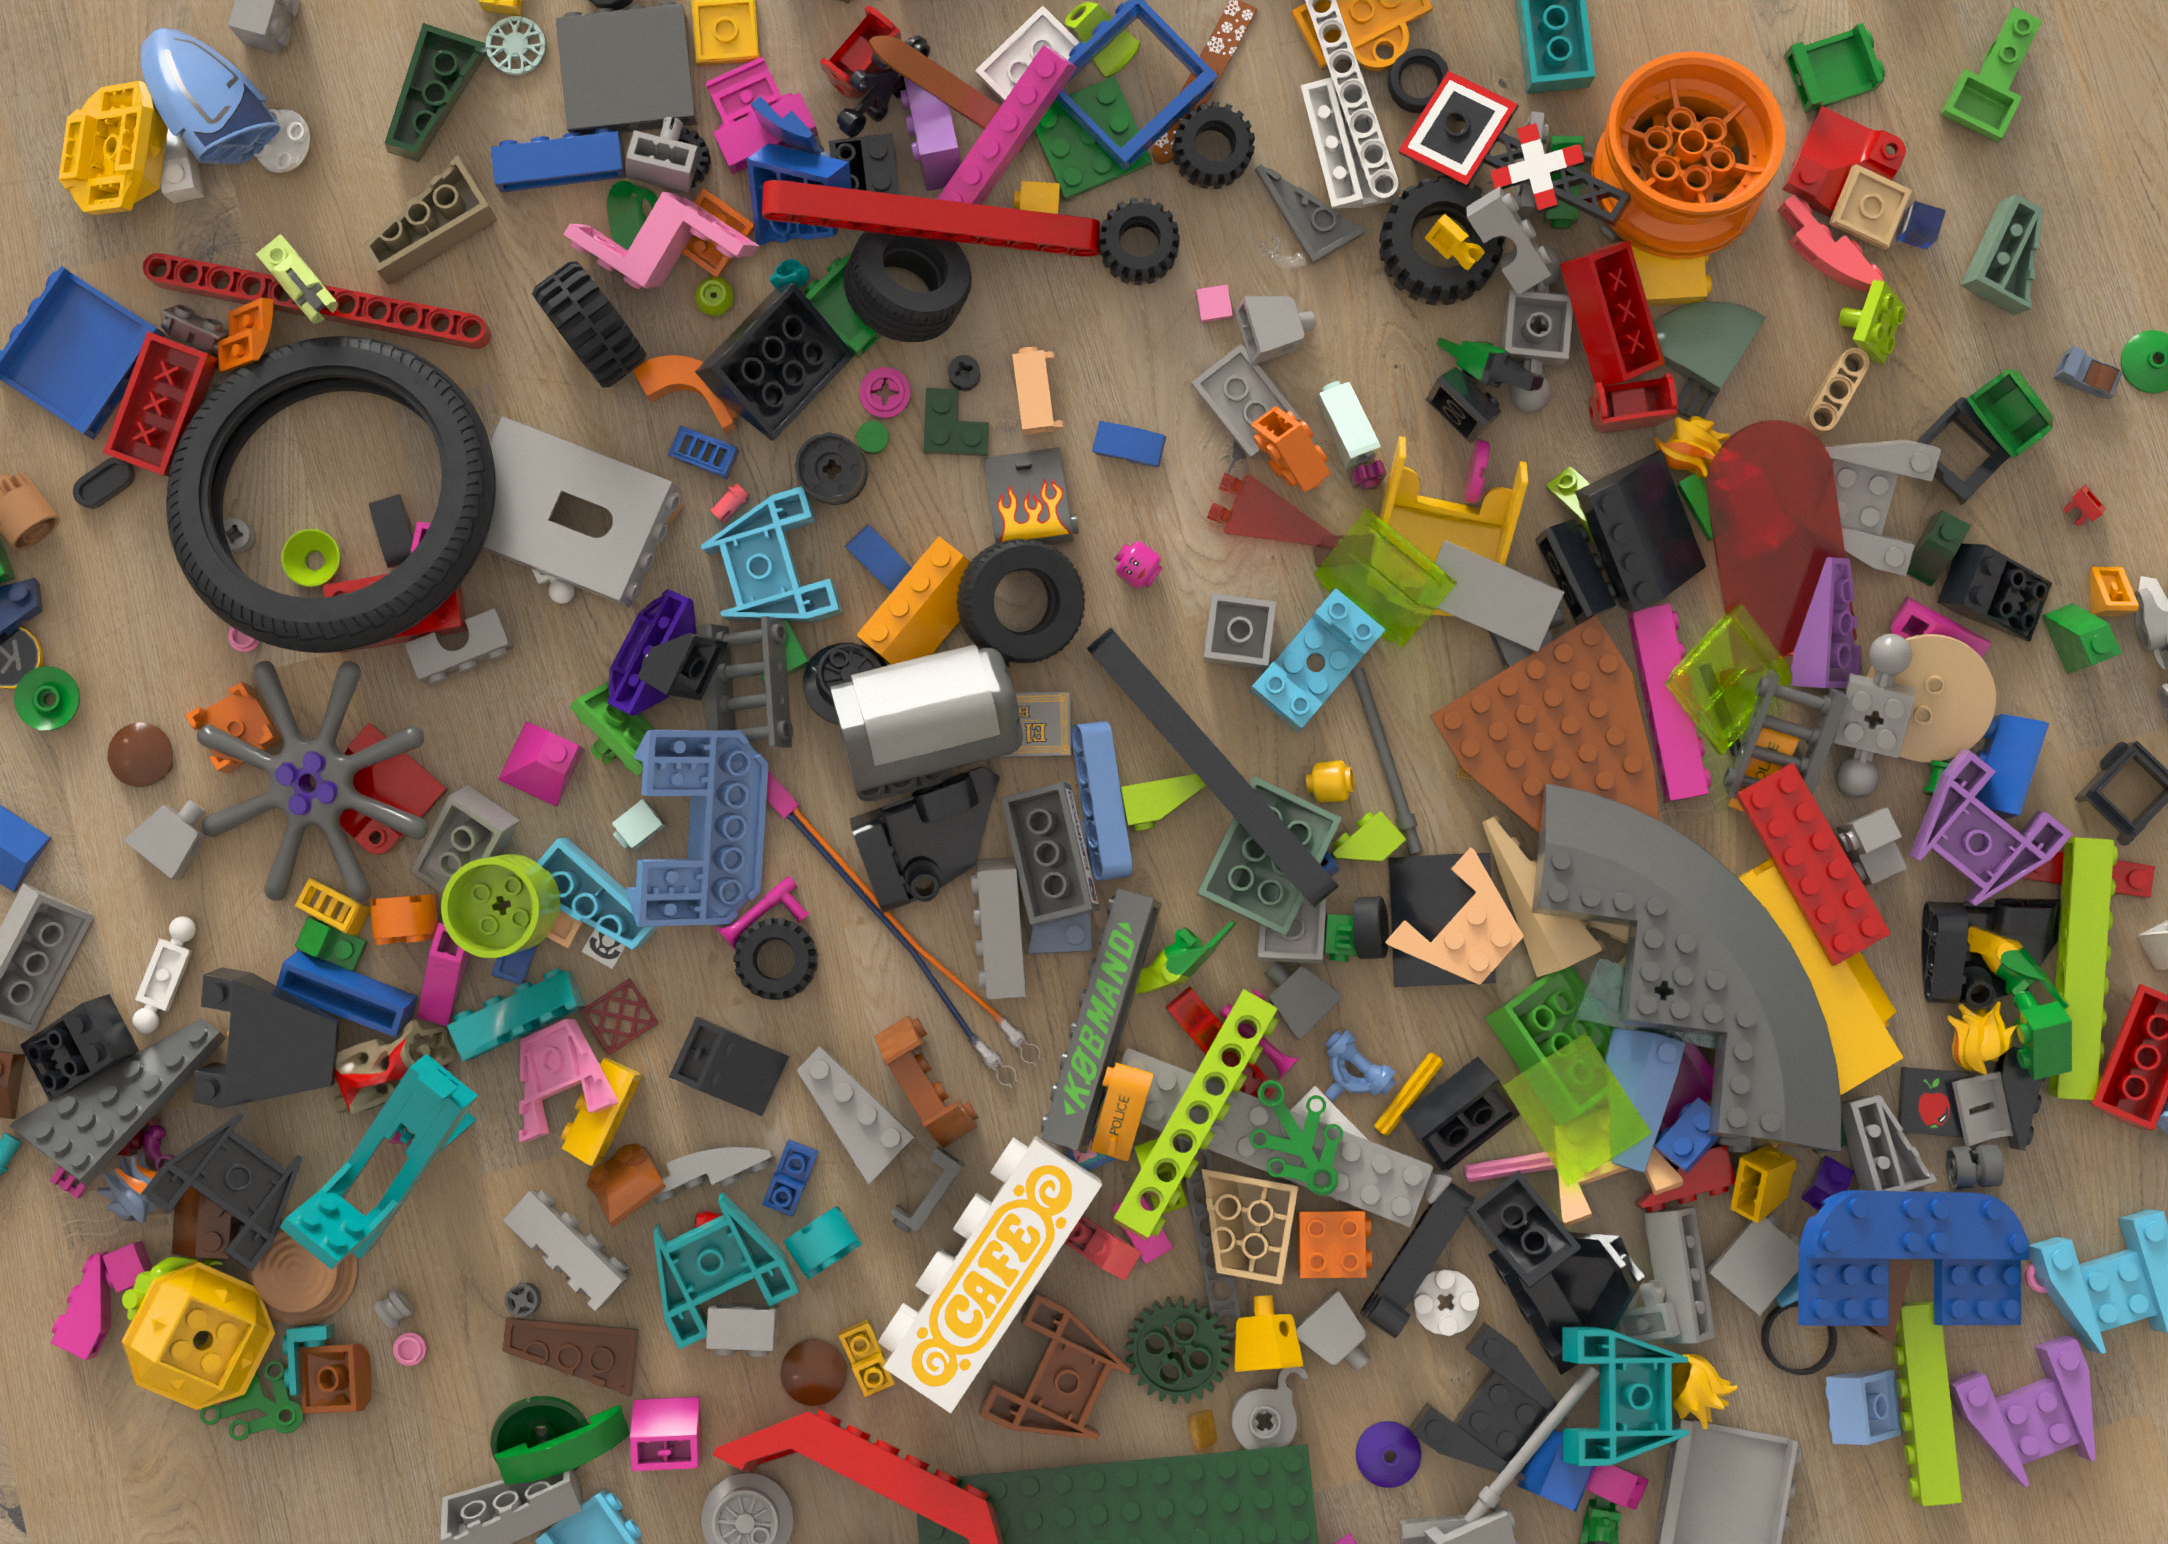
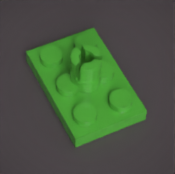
M609 682L575 699L569 708L577 715L581 723L587 725L599 737L591 746V752L594 757L600 760L607 753L602 763L609 764L617 755L628 770L634 772L637 776L641 775L643 772V761L633 757L647 730L656 729L640 713L632 716L609 705Z

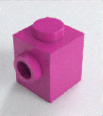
M143 1241L131 1243L102 1256L107 1268L105 1270V1278L109 1286L115 1288L116 1293L134 1289L137 1275L152 1269V1264Z

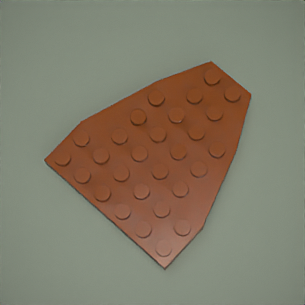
M1596 615L1543 646L1538 652L1535 651L1429 716L1463 772L1487 789L1488 793L1506 805L1513 814L1538 835H1540L1544 787L1546 783L1590 792L1628 805L1660 821L1655 769L1631 670Z

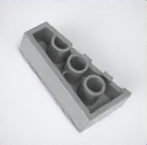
M819 1046L797 1069L800 1077L868 1185L871 1184L916 1135L823 1046Z
M535 1189L530 1190L503 1221L531 1249L538 1251L540 1248L545 1252L542 1255L544 1262L559 1273L564 1271L568 1275L566 1277L567 1284L576 1293L588 1294L592 1299L587 1304L596 1312L604 1307L631 1277L626 1272L629 1267L616 1255L612 1258L602 1250L604 1244L591 1233L586 1236L578 1228L580 1222L567 1211L562 1214L553 1206L556 1201L546 1191L542 1189L540 1192Z
M574 1470L520 1484L505 1485L503 1480H499L442 1497L441 1544H512L582 1511V1489Z

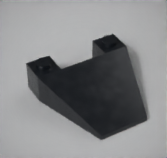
M222 967L203 974L201 1007L231 1012L226 1064L213 1062L195 1070L192 1102L224 1108L334 1085L340 1027L339 1020L254 973Z

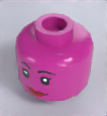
M1141 541L1134 542L1131 547L1124 544L1114 558L1118 562L1115 569L1117 576L1136 589H1140L1144 585L1149 588L1163 569L1159 565L1161 556Z

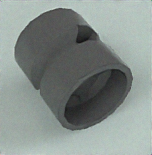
M1976 1145L1974 1150H1971L1969 1146L1949 1147L1946 1152V1172L1952 1189L1973 1188L1976 1183L1980 1187L2001 1186L2004 1178V1166L1998 1145Z

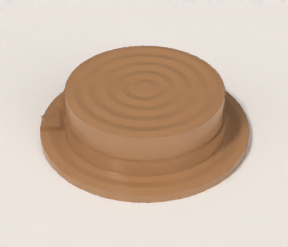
M289 1211L283 1213L272 1246L253 1271L249 1272L243 1268L244 1281L255 1286L258 1294L263 1299L269 1317L289 1325H309L329 1318L345 1305L357 1282L359 1262L358 1257L351 1253L331 1270L280 1228L284 1219L293 1212Z

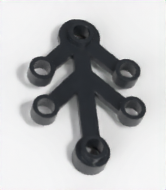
M918 35L905 41V43L926 57L929 56L930 47L922 36ZM873 52L871 61L881 69L887 67L888 65ZM892 68L867 74L861 69L854 72L849 81L850 86L858 92H863L872 86L874 87L854 109L845 108L840 112L837 117L839 129L850 138L856 137L865 127L866 117L863 114L866 111L867 115L876 122L881 121L888 112L891 94L896 98H901L900 90L906 89L904 77L901 74L899 76V73Z

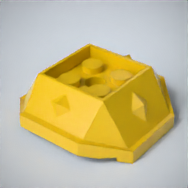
M134 81L101 87L86 101L81 110L76 109L67 117L58 180L65 189L70 191L75 202L85 213L101 215L132 211L134 203L160 189L168 127L155 107L146 83Z
M195 1260L184 1265L182 1268L153 1279L122 1339V1344L133 1381L137 1386L199 1410L246 1393L275 1335V1331L263 1299L258 1294L254 1285ZM200 1331H207L208 1338L206 1342L200 1346H194V1336Z

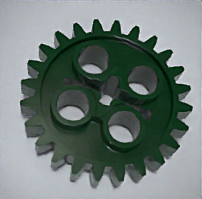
M1167 1296L1164 1307L1155 1300L1152 1304L1153 1312L1145 1307L1142 1309L1141 1313L1145 1320L1137 1317L1134 1318L1132 1323L1138 1330L1129 1329L1127 1332V1336L1134 1340L1126 1342L1124 1349L1133 1351L1125 1359L1128 1363H1135V1366L1130 1371V1375H1141L1137 1385L1142 1386L1148 1383L1150 1385L1147 1392L1148 1395H1151L1155 1390L1160 1391L1159 1401H1163L1166 1395L1169 1394L1171 1395L1172 1403L1176 1404L1178 1397L1183 1395L1185 1402L1188 1404L1190 1403L1192 1393L1201 1400L1204 1396L1203 1388L1211 1393L1214 1391L1215 1386L1212 1380L1222 1382L1224 1377L1218 1370H1228L1229 1364L1222 1360L1230 1358L1232 1351L1223 1348L1230 1344L1231 1341L1230 1337H1221V1334L1226 1330V1325L1216 1326L1215 1323L1219 1314L1216 1313L1208 1317L1206 1313L1209 1305L1206 1304L1199 1310L1196 1308L1197 1299L1195 1298L1189 1306L1185 1305L1183 1296H1180L1177 1304H1173L1170 1296ZM1182 1321L1188 1322L1193 1326L1194 1332L1190 1335H1183L1178 1331L1177 1324ZM1164 1324L1169 1325L1172 1337H1170L1167 1330L1164 1329ZM1152 1335L1161 1337L1165 1344L1164 1347L1160 1349L1151 1347L1148 1343V1337ZM1174 1342L1178 1348H1185L1182 1357L1179 1352L1172 1353L1171 1350ZM1195 1351H1202L1208 1356L1209 1361L1206 1364H1197L1192 1359L1191 1354ZM1182 1358L1187 1367L1192 1371V1376L1187 1375ZM1165 1365L1175 1366L1179 1371V1376L1176 1378L1167 1377L1163 1373L1162 1367Z

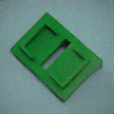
M1693 474L1680 481L1677 489L1707 541H1711L1726 531L1725 524L1727 520L1720 508L1716 510L1707 495L1710 491L1703 478L1698 479L1697 475Z

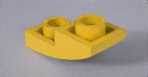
M868 1319L838 1332L864 1397L895 1385L892 1374L883 1368L887 1361L879 1343H877L878 1340Z

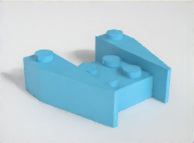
M802 486L771 495L701 545L702 550L709 555L720 551L722 553L737 607L720 611L723 618L736 621H761V617L769 616L782 618L788 622L814 623L844 614L835 582L830 578L803 587L800 584L786 531L817 522L810 495Z
M2145 1209L2119 1217L2118 1221L2127 1250L2081 1264L2078 1262L2072 1239L2054 1237L2029 1245L2030 1259L2035 1268L2036 1278L2046 1289L2052 1301L2087 1350L2100 1354L2107 1353L2100 1332L2145 1318H2149L2152 1330L2168 1333V1224L2164 1211Z

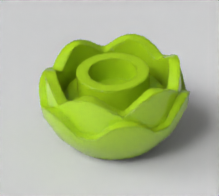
M716 276L705 278L695 289V303L702 313L715 317L721 316L734 303L732 286L723 278ZM713 293H716L717 297L712 298L711 295Z

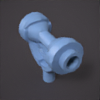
M1337 1029L1325 1042V1045L1329 1047L1325 1053L1329 1056L1330 1071L1332 1077L1336 1080L1327 1089L1325 1095L1332 1101H1335L1346 1089L1350 1093L1370 1092L1376 1096L1380 1092L1384 1096L1396 1083V1080L1392 1078L1396 1072L1390 1066L1384 1064L1382 1066L1371 1064L1356 1048L1354 1035L1347 1029L1342 1033ZM1345 1060L1350 1061L1358 1068L1364 1077L1359 1078L1351 1075L1345 1066Z

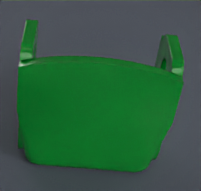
M2005 369L1967 398L1987 429L2013 459L2053 429L2054 418L2052 413L2017 370Z

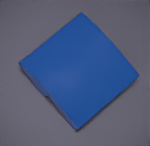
M761 96L751 103L759 123L777 139L797 150L813 154L821 152L814 134L792 110L784 118H781Z

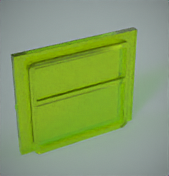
M1368 508L1365 509L1345 536L1338 541L1337 546L1314 573L1321 580V584L1326 590L1332 593L1337 588L1386 629L1382 634L1389 642H1396L1402 648L1426 619L1432 616V612L1457 584L1455 580Z
M1738 604L1730 614H1725L1669 674V679L1664 685L1719 755H1723L1748 727L1758 699L1756 687L1759 679L1762 676L1766 677L1768 669L1774 670L1780 677L1778 685L1786 687L1792 681V676L1788 664L1742 604Z
M1587 1033L1579 1036L1548 1057L1542 1058V1061L1502 1085L1568 1186L1652 1134Z

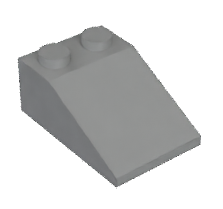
M466 785L449 795L410 872L443 894L449 879L462 866L477 859L500 856L520 820L469 785Z

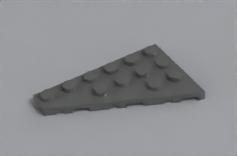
M201 1018L20 1117L10 1127L87 1187L192 1076L195 1070L225 1041L226 1037L218 1029Z

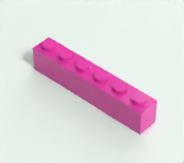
M1043 45L937 199L982 205L1077 67L1054 49Z
M1670 604L1643 608L1635 613L1631 611L1627 614V620L1664 803L1709 794L1708 788L1711 787V777L1709 770L1703 768L1701 756L1705 755V747L1702 737H1697L1695 724H1698V713L1695 705L1691 706L1688 694L1692 692V683L1689 674H1684L1682 661L1686 660L1685 649L1682 642L1678 643L1676 630H1679L1678 615L1676 611L1671 610Z

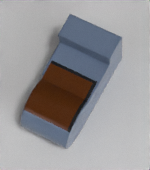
M2076 346L2064 352L2053 377L2054 379L2101 398L2111 399L2122 376V372L2118 368L2086 355V351Z

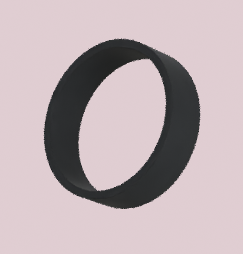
M1798 1301L1782 1308L1777 1306L1768 1314L1761 1330L1762 1347L1768 1359L1778 1368L1794 1375H1810L1823 1369L1831 1361L1836 1351L1837 1332L1835 1326H1827L1829 1332L1828 1347L1824 1356L1816 1364L1799 1370L1786 1368L1777 1361L1771 1351L1769 1332L1776 1317L1783 1311L1798 1306Z

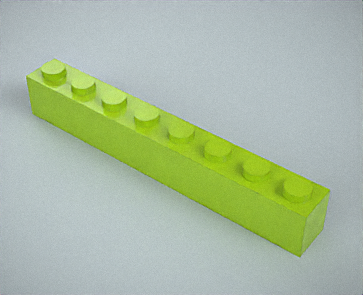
M2070 837L2064 844L2055 987L2070 1005L2064 1010L2072 1020V1071L2049 1077L2048 1095L2056 1098L2093 1100L2102 1078L2099 1073V1060H2102L2104 1057V1043L2101 1041V1030L2105 1027L2107 1020L2106 1010L2103 1008L2104 995H2107L2109 989V980L2105 976L2106 963L2111 958L2110 944H2107L2108 931L2113 926L2110 898H2113L2115 894L2112 867L2116 864L2118 857L2114 840Z

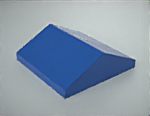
M0 805V884L16 892L51 840V837L2 805Z
M1554 1430L1525 1464L1522 1473L1526 1476V1479L1524 1481L1519 1480L1517 1486L1577 1512L1594 1466H1576L1563 1462V1433Z

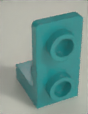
M334 1323L294 1326L286 1329L287 1335H284L282 1339L283 1353L288 1355V1368L284 1371V1383L286 1388H290V1396L301 1394L299 1347H302V1342L304 1341V1347L325 1345L324 1340L334 1337Z

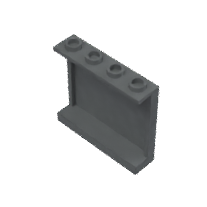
M666 1L660 3L658 7L646 8L644 5H632L627 7V10L622 11L603 8L596 10L594 14L583 15L581 12H569L564 14V17L556 18L566 123L569 133H580L584 136L592 135L594 131L599 129H612L613 132L618 131V133L662 129L663 120L666 117H672L670 124L672 127L675 118L679 119L684 126L698 125L697 111L694 106L685 23L687 16L683 4Z

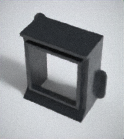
M1965 397L1959 398L1916 441L1929 445L1953 421L1990 455L1964 482L1938 460L1934 477L1956 496L1961 505L1971 498L1974 492L2011 457L1987 429Z
M2138 741L2128 744L2125 742L2117 743L2100 761L2099 765L2102 770L2074 798L2078 803L2088 801L2118 830L2120 834L2116 839L2121 845L2130 844L2150 820L2168 803V770ZM2133 758L2164 790L2131 822L2101 790Z

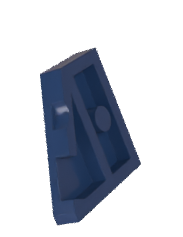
M35 578L0 586V635L4 632L10 635L23 622L31 620L42 612L40 584Z

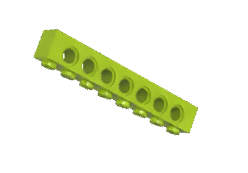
M1243 989L1113 1218L1114 1223L1145 1241L1148 1240L1151 1234L1155 1237L1158 1236L1166 1222V1219L1161 1217L1167 1205L1174 1208L1183 1192L1177 1188L1183 1176L1190 1179L1199 1163L1194 1159L1199 1148L1206 1151L1215 1133L1210 1131V1128L1216 1119L1221 1122L1223 1121L1231 1104L1226 1102L1231 1091L1238 1094L1247 1078L1246 1075L1242 1074L1248 1062L1252 1065L1255 1064L1263 1049L1258 1045L1263 1034L1270 1037L1279 1021L1274 1017L1278 1008ZM1241 1024L1251 1025L1255 1030V1036L1250 1039L1241 1037L1238 1033V1026ZM1225 1052L1235 1053L1239 1058V1064L1235 1067L1226 1066L1222 1062V1054ZM1210 1080H1217L1223 1086V1093L1217 1096L1211 1095L1207 1092L1205 1084ZM1200 1108L1206 1112L1207 1121L1203 1124H1195L1191 1121L1189 1112L1192 1109ZM1177 1137L1187 1138L1191 1143V1150L1186 1153L1176 1151L1173 1146V1140ZM1162 1165H1168L1173 1168L1175 1178L1170 1182L1161 1181L1157 1176V1169ZM1145 1194H1152L1157 1197L1159 1206L1156 1210L1147 1211L1141 1206L1140 1198Z

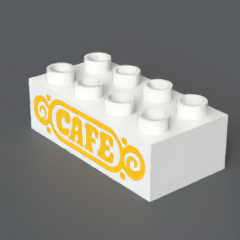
M1038 1136L1034 1137L1028 1147L1014 1137L1012 1138L990 1174L1004 1182L995 1198L991 1202L979 1193L974 1195L953 1228L954 1231L967 1240L955 1257L941 1247L939 1248L915 1285L928 1294L929 1297L919 1312L903 1303L877 1342L892 1352L883 1367L884 1369L949 1413H952L1102 1186L1101 1178L1086 1170Z

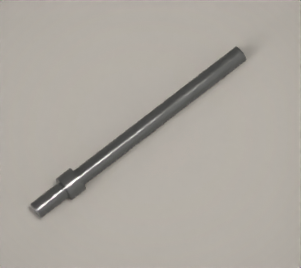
M1364 668L1353 670L1351 672L1398 815L1396 819L1398 829L1403 831L1404 837L1407 839L1406 843L1410 855L1422 852L1423 850L1415 829L1418 824L1414 813H1410Z

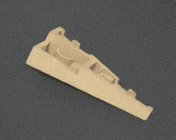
M1497 815L1484 820L1482 824L1517 923L1524 935L1523 939L1536 976L1540 977L1563 970L1606 948L1601 940L1596 941L1586 929L1587 923L1585 920L1532 913L1536 861H1530L1519 848L1521 843L1516 837L1511 838L1498 823L1500 818Z

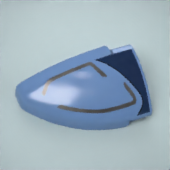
M170 28L156 29L142 43L141 67L154 105L173 135H180L185 130L182 140L200 163H246L253 159L254 155L258 154L264 148V145L268 144L280 131L281 126L264 104L266 97L230 61L208 45L182 31Z

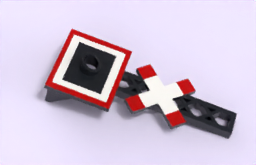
M1450 71L1447 72L1398 150L1399 154L1411 159L1414 163L1423 165L1466 187H1469L1485 163L1495 168V170L1490 171L1494 189L1499 186L1501 189H1506L1522 183L1532 186L1539 213L1557 208V199L1614 227L1631 201L1630 194L1575 168L1585 165L1580 144L1546 154L1544 153L1537 123L1517 128L1520 141L1503 133L1518 109V104ZM1461 121L1466 124L1465 128L1460 132L1449 130L1455 122ZM1497 141L1506 146V153L1496 156L1489 154ZM1524 157L1525 161L1515 163V160ZM1561 172L1562 179L1552 182L1550 175ZM1582 183L1589 186L1590 193L1578 197L1571 194L1570 187ZM1608 197L1619 200L1611 213L1600 209L1598 201Z

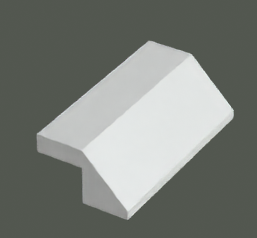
M1332 77L1301 85L1332 209L1365 208L1380 204L1381 202H1378L1371 193ZM1356 89L1347 92L1345 100L1349 103H1356L1362 98V92ZM1367 119L1360 120L1356 124L1355 130L1359 133H1367L1371 130L1373 123ZM1372 149L1366 154L1365 159L1369 163H1378L1382 159L1383 153L1378 149ZM1382 179L1376 185V190L1383 194L1392 190L1390 180Z

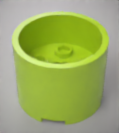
M519 854L482 858L465 864L449 879L441 901L442 920L449 936L464 951L483 958L503 957L535 947L545 940L560 913V894L553 876L534 860ZM510 900L511 907L502 908L501 902Z

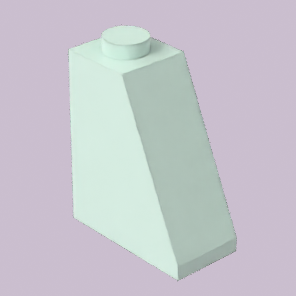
M1335 381L1322 387L1323 392L1319 393L1317 401L1344 469L1346 470L1375 459L1381 446L1350 382L1341 385L1340 381Z

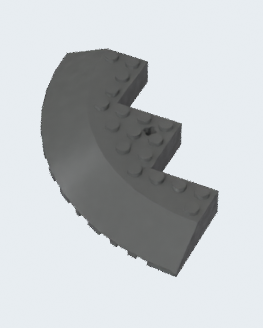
M1546 783L1544 787L1532 913L1629 926L1620 1024L1717 1036L1708 1135L1841 1152L1842 1107L1837 1064L1827 1022L1812 983L1799 958L1766 908L1736 875L1704 848L1669 825L1614 800L1590 792ZM1661 987L1665 992V997L1661 1000L1660 994L1655 993V989Z

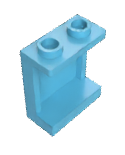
M604 1488L582 1504V1511L557 1522L540 1534L535 1541L537 1544H641L642 1541L639 1537L642 1533L637 1524L632 1519L627 1521L620 1511L623 1506L619 1498L613 1492L608 1493Z

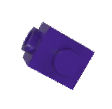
M1825 1155L1819 1162L1811 1185L1803 1192L1801 1199L1809 1203L1814 1209L1820 1210L1823 1207L1821 1202L1838 1192L1848 1190L1854 1171Z

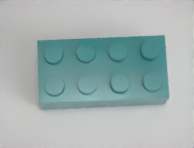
M1515 0L1526 94L1589 88L1595 78V68L1586 0Z

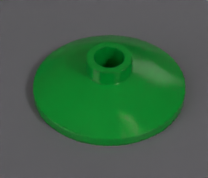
M2157 330L2138 333L2123 348L2120 361L2123 375L2139 391L2152 394L2167 391L2168 334ZM2154 354L2160 356L2161 364L2153 362L2152 357Z
M43 666L29 671L22 677L15 690L14 704L19 717L27 725L34 729L51 731L65 726L73 719L79 708L80 692L76 681L66 671L52 666ZM50 694H54L56 701L53 705L49 706L46 699Z

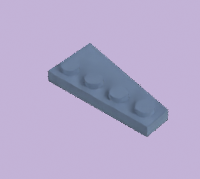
M1079 821L1087 852L1085 823L1084 821ZM1089 913L1041 926L1033 925L1027 954L1092 951L1091 919Z

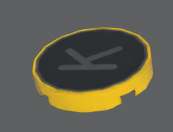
M19 627L10 635H7L6 632L0 635V688L16 689L19 681L25 674L35 668L42 667L44 662V651L39 639L29 630Z

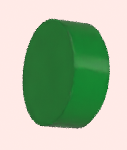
M877 421L865 422L857 431V443L860 449L867 454H879L886 449L889 443L887 429Z

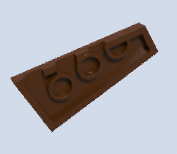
M508 1317L505 1323L502 1352L539 1365L554 1368L570 1376H576L601 1387H607L619 1391L621 1394L631 1396L638 1329Z

